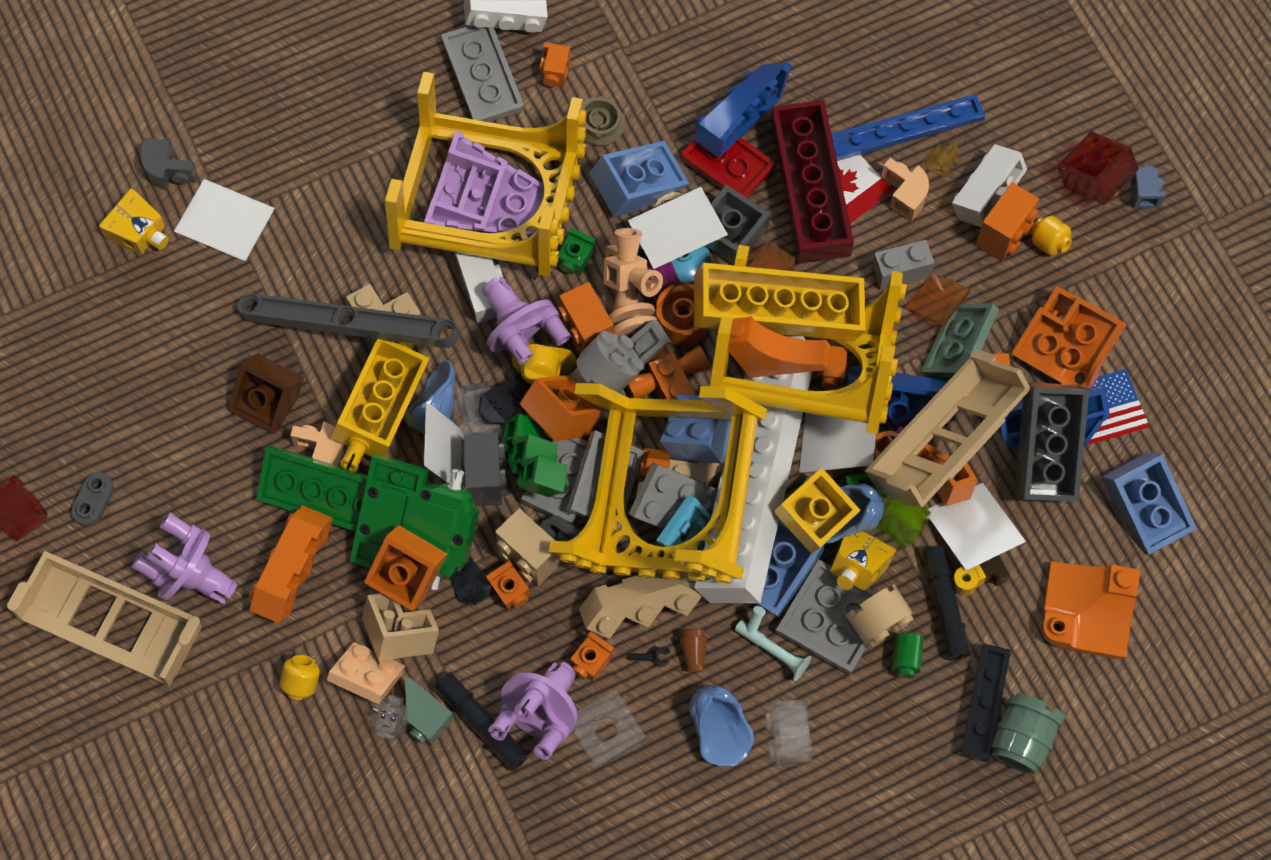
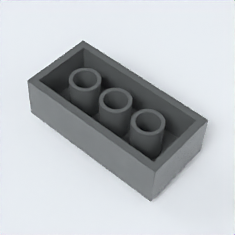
M1028 383L1031 390L1023 397L1015 494L1024 500L1079 502L1089 389L1071 384Z

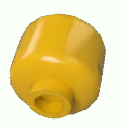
M1054 216L1038 219L1031 229L1033 244L1050 256L1066 252L1072 244L1071 228Z
M295 655L293 658L285 661L279 682L280 688L289 698L294 700L310 697L316 691L320 668L311 657Z

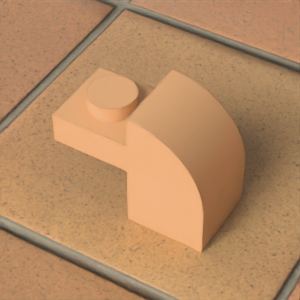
M889 158L884 164L881 177L897 188L896 192L892 195L890 208L912 222L925 205L929 190L928 177L919 165L913 172H910L906 165Z
M323 422L319 432L313 426L303 425L298 427L293 425L290 436L294 446L314 450L312 458L341 467L340 462L346 453V448L343 443L331 438L335 429L334 426Z

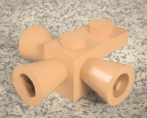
M621 228L616 230L617 245L606 246L604 284L617 291L613 311L628 304L639 303L636 288L643 295L652 297L660 291L663 284L661 273L656 270H649L647 268V260L637 255L642 231L638 229Z

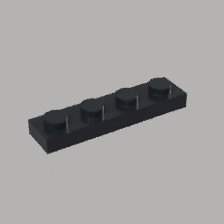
M984 643L981 646L960 753L962 757L988 763L991 759V747L997 728L1011 654L1010 649Z

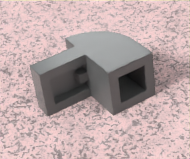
M143 138L141 162L152 184L160 189L168 190L170 181L178 184L196 183L198 173L194 162L173 160L175 152L170 140Z

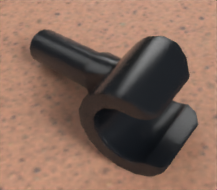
M660 647L655 653H630L629 659L630 661L654 662L657 667L662 668L668 665L670 661L659 659L658 654H669L670 650L666 647Z

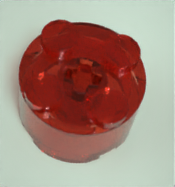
M13 474L0 484V528L6 534L10 533L18 542L47 521L49 517L47 516V511L32 491L29 492L25 487L22 489L25 483L17 475Z

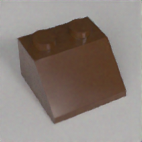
M257 353L241 363L227 410L275 434L296 403L304 377Z

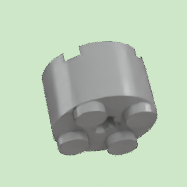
M602 331L581 352L576 362L580 374L588 383L593 381L618 393L640 373L644 365L632 349L634 344L630 338L625 335L619 337L607 331Z

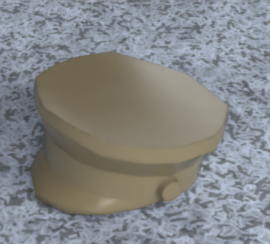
M603 96L583 100L582 110L587 111L584 126L586 127L585 142L595 146H608L623 135L625 115L614 102Z

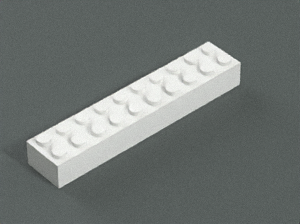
M792 336V338L806 340L803 336ZM812 371L750 378L745 372L744 380L808 391ZM761 405L767 409L766 420H757L736 565L744 568L742 580L731 579L729 584L715 582L713 578L705 577L704 582L696 581L695 589L709 603H761L779 518L773 511L784 500L803 412ZM725 461L718 486L712 516L717 508L720 498ZM714 529L710 534V537L714 538L715 540L717 539V537H715L714 534L716 533L717 529ZM705 541L704 550L707 549L708 547H710L709 544H708L706 541Z

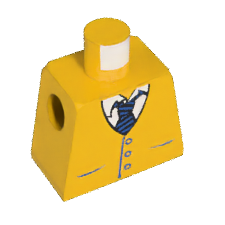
M132 188L99 225L104 238L139 254L144 253L150 245L158 250H162L169 241V237L162 233L165 225L160 214Z
M865 532L853 534L842 538L830 571L838 577L837 584L842 589L849 590L855 586L861 590H867L886 572L896 549Z

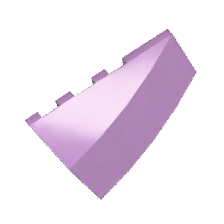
M456 130L424 223L498 233L509 231L526 223L538 211L544 197V184L522 170L514 169L507 164L506 160L501 157H495L487 152L485 147L477 142H471L464 137L463 133ZM529 229L526 232L527 236L533 235L536 230Z

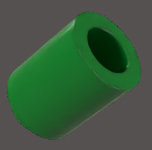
M913 633L895 634L892 670L897 672V676L913 678L914 674L920 673L924 639L922 636Z

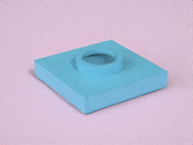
M688 495L656 541L662 547L682 544L695 537L708 524L711 515L695 497ZM690 527L688 537L681 541V533L685 534ZM705 541L699 543L698 550H704Z

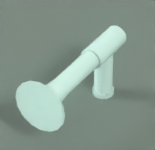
M755 606L749 623L741 620L737 624L735 631L784 662L794 674L793 680H798L807 669L811 656L807 658L796 657L759 632L758 627L766 611L761 606Z

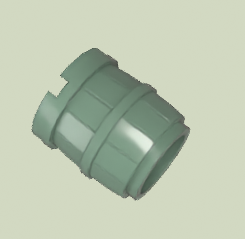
M1011 693L1007 702L1008 709L1002 721L997 725V732L991 747L993 750L992 756L1012 768L1036 774L1037 770L1042 768L1049 752L1053 749L1057 730L1062 727L1066 718L1065 714L1057 708L1052 713L1046 707L1047 703L1021 693H1017L1016 696Z

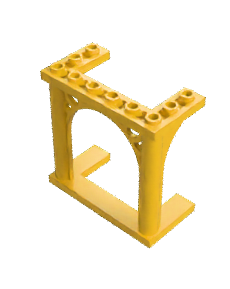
M423 72L417 92L420 127L404 181L391 179L385 199L389 248L400 250L402 243L531 265L538 267V275L549 277L551 268L557 266L559 258L557 248L558 245H562L565 230L561 229L562 224L568 223L570 207H567L568 201L573 202L575 186L572 185L573 180L578 181L581 165L578 164V160L584 159L586 127L584 126L587 111L582 110L583 99L572 97L569 111L561 120L554 124L538 128L514 127L437 113L434 73ZM456 130L464 134L466 139L473 143L477 142L483 147L509 151L526 159L536 168L544 184V197L538 211L521 226L500 233H481L409 220L433 138L452 141ZM534 155H539L541 158L536 159ZM552 160L561 162V165L554 170H546L543 167ZM556 177L555 183L550 182L549 179ZM551 199L553 202L549 203L547 200ZM529 229L537 230L530 237L526 234ZM515 236H520V237H521V241H519V239H516V240H512V239H513Z
M738 246L734 266L747 267L750 246ZM892 271L890 281L884 292L873 303L865 307L864 333L855 341L831 339L848 348L861 364L862 373L852 384L831 391H807L726 377L730 357L728 349L733 319L722 317L718 330L710 386L728 387L759 405L867 423L866 432L878 434L879 424L886 423L887 406L893 387L891 380L892 376L896 374L898 359H894L897 331L893 330L894 323H900L902 308L897 306L899 300L904 301L907 284H902L903 273ZM864 344L873 346V348L862 349L858 346Z
M576 383L575 395L610 411L596 499L587 524L570 541H550L549 552L558 555L559 561L574 563L575 567L589 569V572L596 574H606V570H614L613 573L617 575L630 576L631 572H638V576L655 578V573L663 574L662 577L674 580H680V575L688 576L689 580L704 582L705 577L713 578L715 582L728 584L731 583V579L742 580L744 568L736 565L757 420H766L767 409L728 387L701 386L699 398L703 400L628 398L602 384ZM636 416L731 419L722 487L717 508L708 524L695 537L682 544L669 547L651 545L642 540L633 531L627 520L624 509V488ZM618 523L622 525V529L620 531H618L617 528ZM714 529H717L716 533L714 534V536L717 537L716 540L710 537V534ZM629 536L630 544L628 548L621 553H617L616 546L623 537ZM706 541L710 547L702 551L698 550L699 543ZM637 547H641V548H642V553H641V554L638 553V552H635V553H634V551H635V549H636ZM664 551V556L660 558V553Z

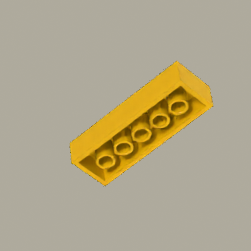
M703 263L694 274V327L719 329L722 317L734 319L752 316L763 327L781 335L855 341L865 332L864 278Z

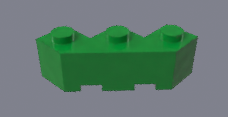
M522 414L510 417L504 426L502 442L505 444V452L510 455L508 462L512 472L519 476L517 480L519 488L546 497L563 493L568 481L566 475L568 465L557 462L558 456L556 452L558 444L548 441L545 430L530 417Z

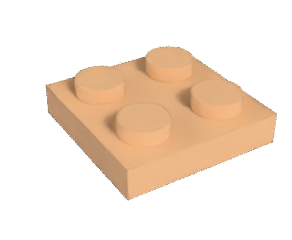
M354 642L329 671L327 681L380 704L403 675L405 665L394 659L378 661L375 651Z

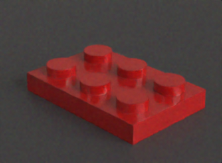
M743 138L734 143L720 158L693 140L681 153L680 158L719 188L723 189L727 185L747 199L776 168L775 161Z

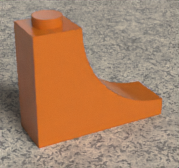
M751 316L733 319L728 352L748 376L753 378L827 370L831 345L827 340H804L775 333L760 325Z

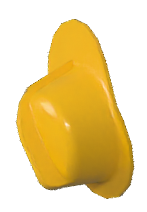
M538 344L527 345L534 355L523 364H518L515 356H512L513 366L521 372L522 378L531 385L536 378L555 377L568 373L573 369L577 361L575 354L570 350Z

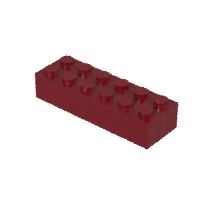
M825 100L773 106L770 124L798 264L850 257L854 240Z

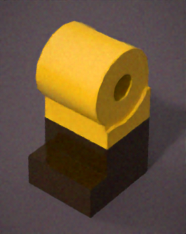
M997 555L968 570H965L963 566L960 567L954 574L952 585L957 594L968 596L974 593L977 587L992 580L996 586L1006 583L1010 574L1000 556Z

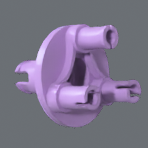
M497 277L492 279L482 288L483 295L486 296L488 303L497 314L498 326L489 335L486 342L492 352H501L508 349L510 354L515 356L518 364H523L533 357L534 354L527 345L530 344L529 340L542 327H546L556 341L557 346L566 343L572 337L559 319L560 314L550 300H540L531 304L519 300L503 277L500 280Z
M169 512L160 524V528L181 540V546L175 555L155 543L152 546L153 550H150L147 556L142 552L139 553L131 568L150 578L152 584L159 588L158 597L165 601L170 599L182 587L185 590L196 589L207 597L216 600L217 603L224 605L226 602L225 598L230 599L233 595L237 582L212 566L208 556L203 553L208 544L210 533L198 528L194 524L188 525Z
M554 662L543 676L535 673H518L510 677L501 690L502 707L499 709V716L489 727L490 735L496 740H504L512 726L517 725L526 733L541 739L534 748L537 757L543 760L551 758L557 746L565 741L577 724V710L572 699L567 694L575 679L573 668L563 662L556 670L558 665Z

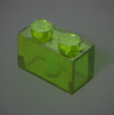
M891 497L885 504L886 509L883 512V520L880 527L906 549L925 530L931 512L925 506L922 508L915 507Z

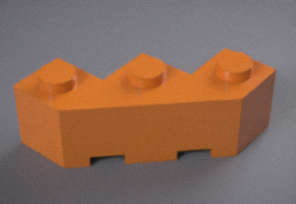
M888 430L876 434L873 461L899 433ZM928 444L916 455L943 465L950 457L937 452L938 448ZM966 463L952 480L948 479L937 493L946 507L969 500L978 479L968 463Z
M303 505L295 513H291L288 516L285 530L276 547L271 550L267 559V565L258 583H255L250 591L249 599L252 602L249 611L279 624L292 612L297 590L310 577L315 554L328 540L333 521L332 517Z

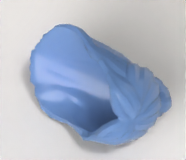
M444 360L432 372L423 393L405 412V420L409 427L425 435L426 401L455 425V421L451 419L454 405L455 369L449 360Z
M862 483L840 487L861 511L826 543H833L853 534L873 530L879 525V521L883 517L884 503L882 502L883 498L872 486Z
M707 685L698 689L691 698L689 712L693 718L702 757L710 764L727 767L738 766L748 756V752L754 742L753 731L745 720L741 705L729 690L719 685Z

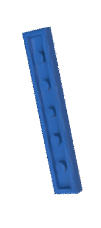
M974 94L832 134L837 161L984 121L985 114L977 95Z

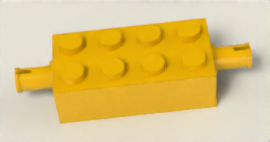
M382 339L376 340L331 436L332 439L349 446L340 462L342 468L346 469L349 461L352 460L349 470L356 472L364 453L371 457L376 453L383 456L386 455L430 359L413 351L412 349L415 344L396 343Z

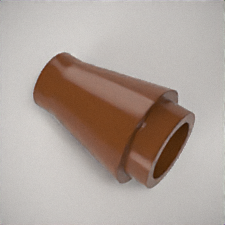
M704 630L681 631L682 638L679 639L686 662L687 672L704 671L707 644Z

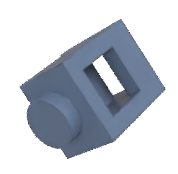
M1145 165L1135 169L1131 178L1133 209L1160 208L1166 195L1165 192H1162L1163 181L1162 178H1158L1157 168Z

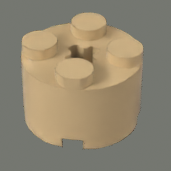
M895 584L876 593L861 603V608L855 612L851 610L846 615L865 645L869 644L871 648L883 642L890 635L888 631L891 629L897 633L914 620L911 616L913 614L911 608Z

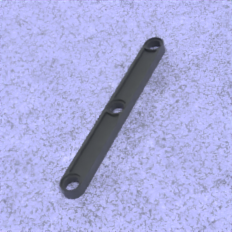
M260 294L244 295L237 304L238 311L242 317L251 322L441 348L452 347L460 339V332L456 324L452 320ZM257 303L254 310L250 312L245 311L249 304ZM353 316L349 324H341L343 318ZM444 330H453L449 337L440 338V334Z

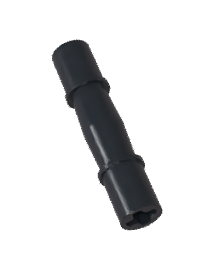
M939 545L926 548L922 551L928 575L927 581L932 586L935 607L942 626L940 633L943 635L948 658L951 661L967 658L971 655L965 631L966 626L961 621L958 600L951 581L953 575L949 569L944 546Z
M452 672L445 674L439 679L434 688L452 706V710L460 713L470 727L490 745L489 750L493 751L511 771L518 769L528 759L529 755L511 737V733L508 732L504 740L494 739L488 730L495 719L473 698L474 694Z

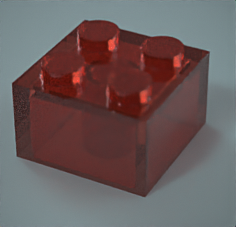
M1090 131L1056 166L1066 189L1103 205L1139 170L1130 146Z

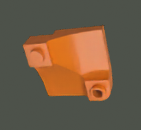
M1056 286L1044 307H1040L1011 354L1061 384L1080 385L1085 388H1091L1100 374L1102 364L1127 324L1084 299ZM1084 375V382L1078 384L1076 381L1077 377Z
M1051 561L1048 570L1041 625L1044 638L1053 646L1062 649L1124 661L1127 653L1135 600L1138 593L1140 569L1118 565L1085 566ZM1059 624L1062 631H1056L1053 625Z

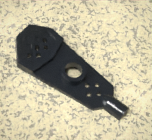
M519 374L480 396L479 416L486 424L504 425L521 406L520 402L528 392L531 384L527 383L522 378V375ZM507 393L513 396V400L507 396Z
M469 556L466 569L464 571H456L449 578L460 603L477 605L488 599L492 585L486 575L483 574Z

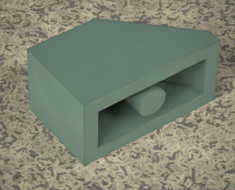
M408 677L405 680L407 721L411 729L409 733L419 743L423 744L426 741L432 746L454 721L453 713Z

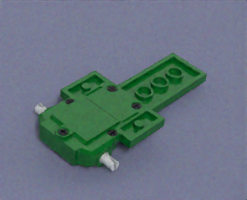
M272 445L266 447L256 496L257 501L292 512H296L302 505L332 517V524L356 531L350 562L371 568L385 537L400 525L448 553L432 585V590L438 589L440 577H451L458 568H462L468 563L480 511L475 508L473 496L466 491L465 487L461 486L464 474L462 470H452L450 483L426 485L429 469L377 453L372 455L369 472L366 475Z

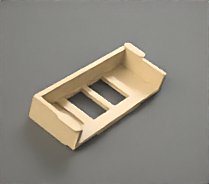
M981 350L973 351L971 358L865 470L876 490L889 497L922 508L948 479L952 480L1005 422L1004 418L1031 390L1021 370L996 362L994 354ZM958 410L985 418L969 437L942 429ZM933 437L960 446L943 465L916 456Z
M46 551L41 556L27 583L21 582L18 584L7 604L8 609L18 620L167 686H170L174 677H176L202 628L197 616L190 615ZM90 586L116 597L95 637L70 626ZM125 602L152 613L131 652L105 641Z

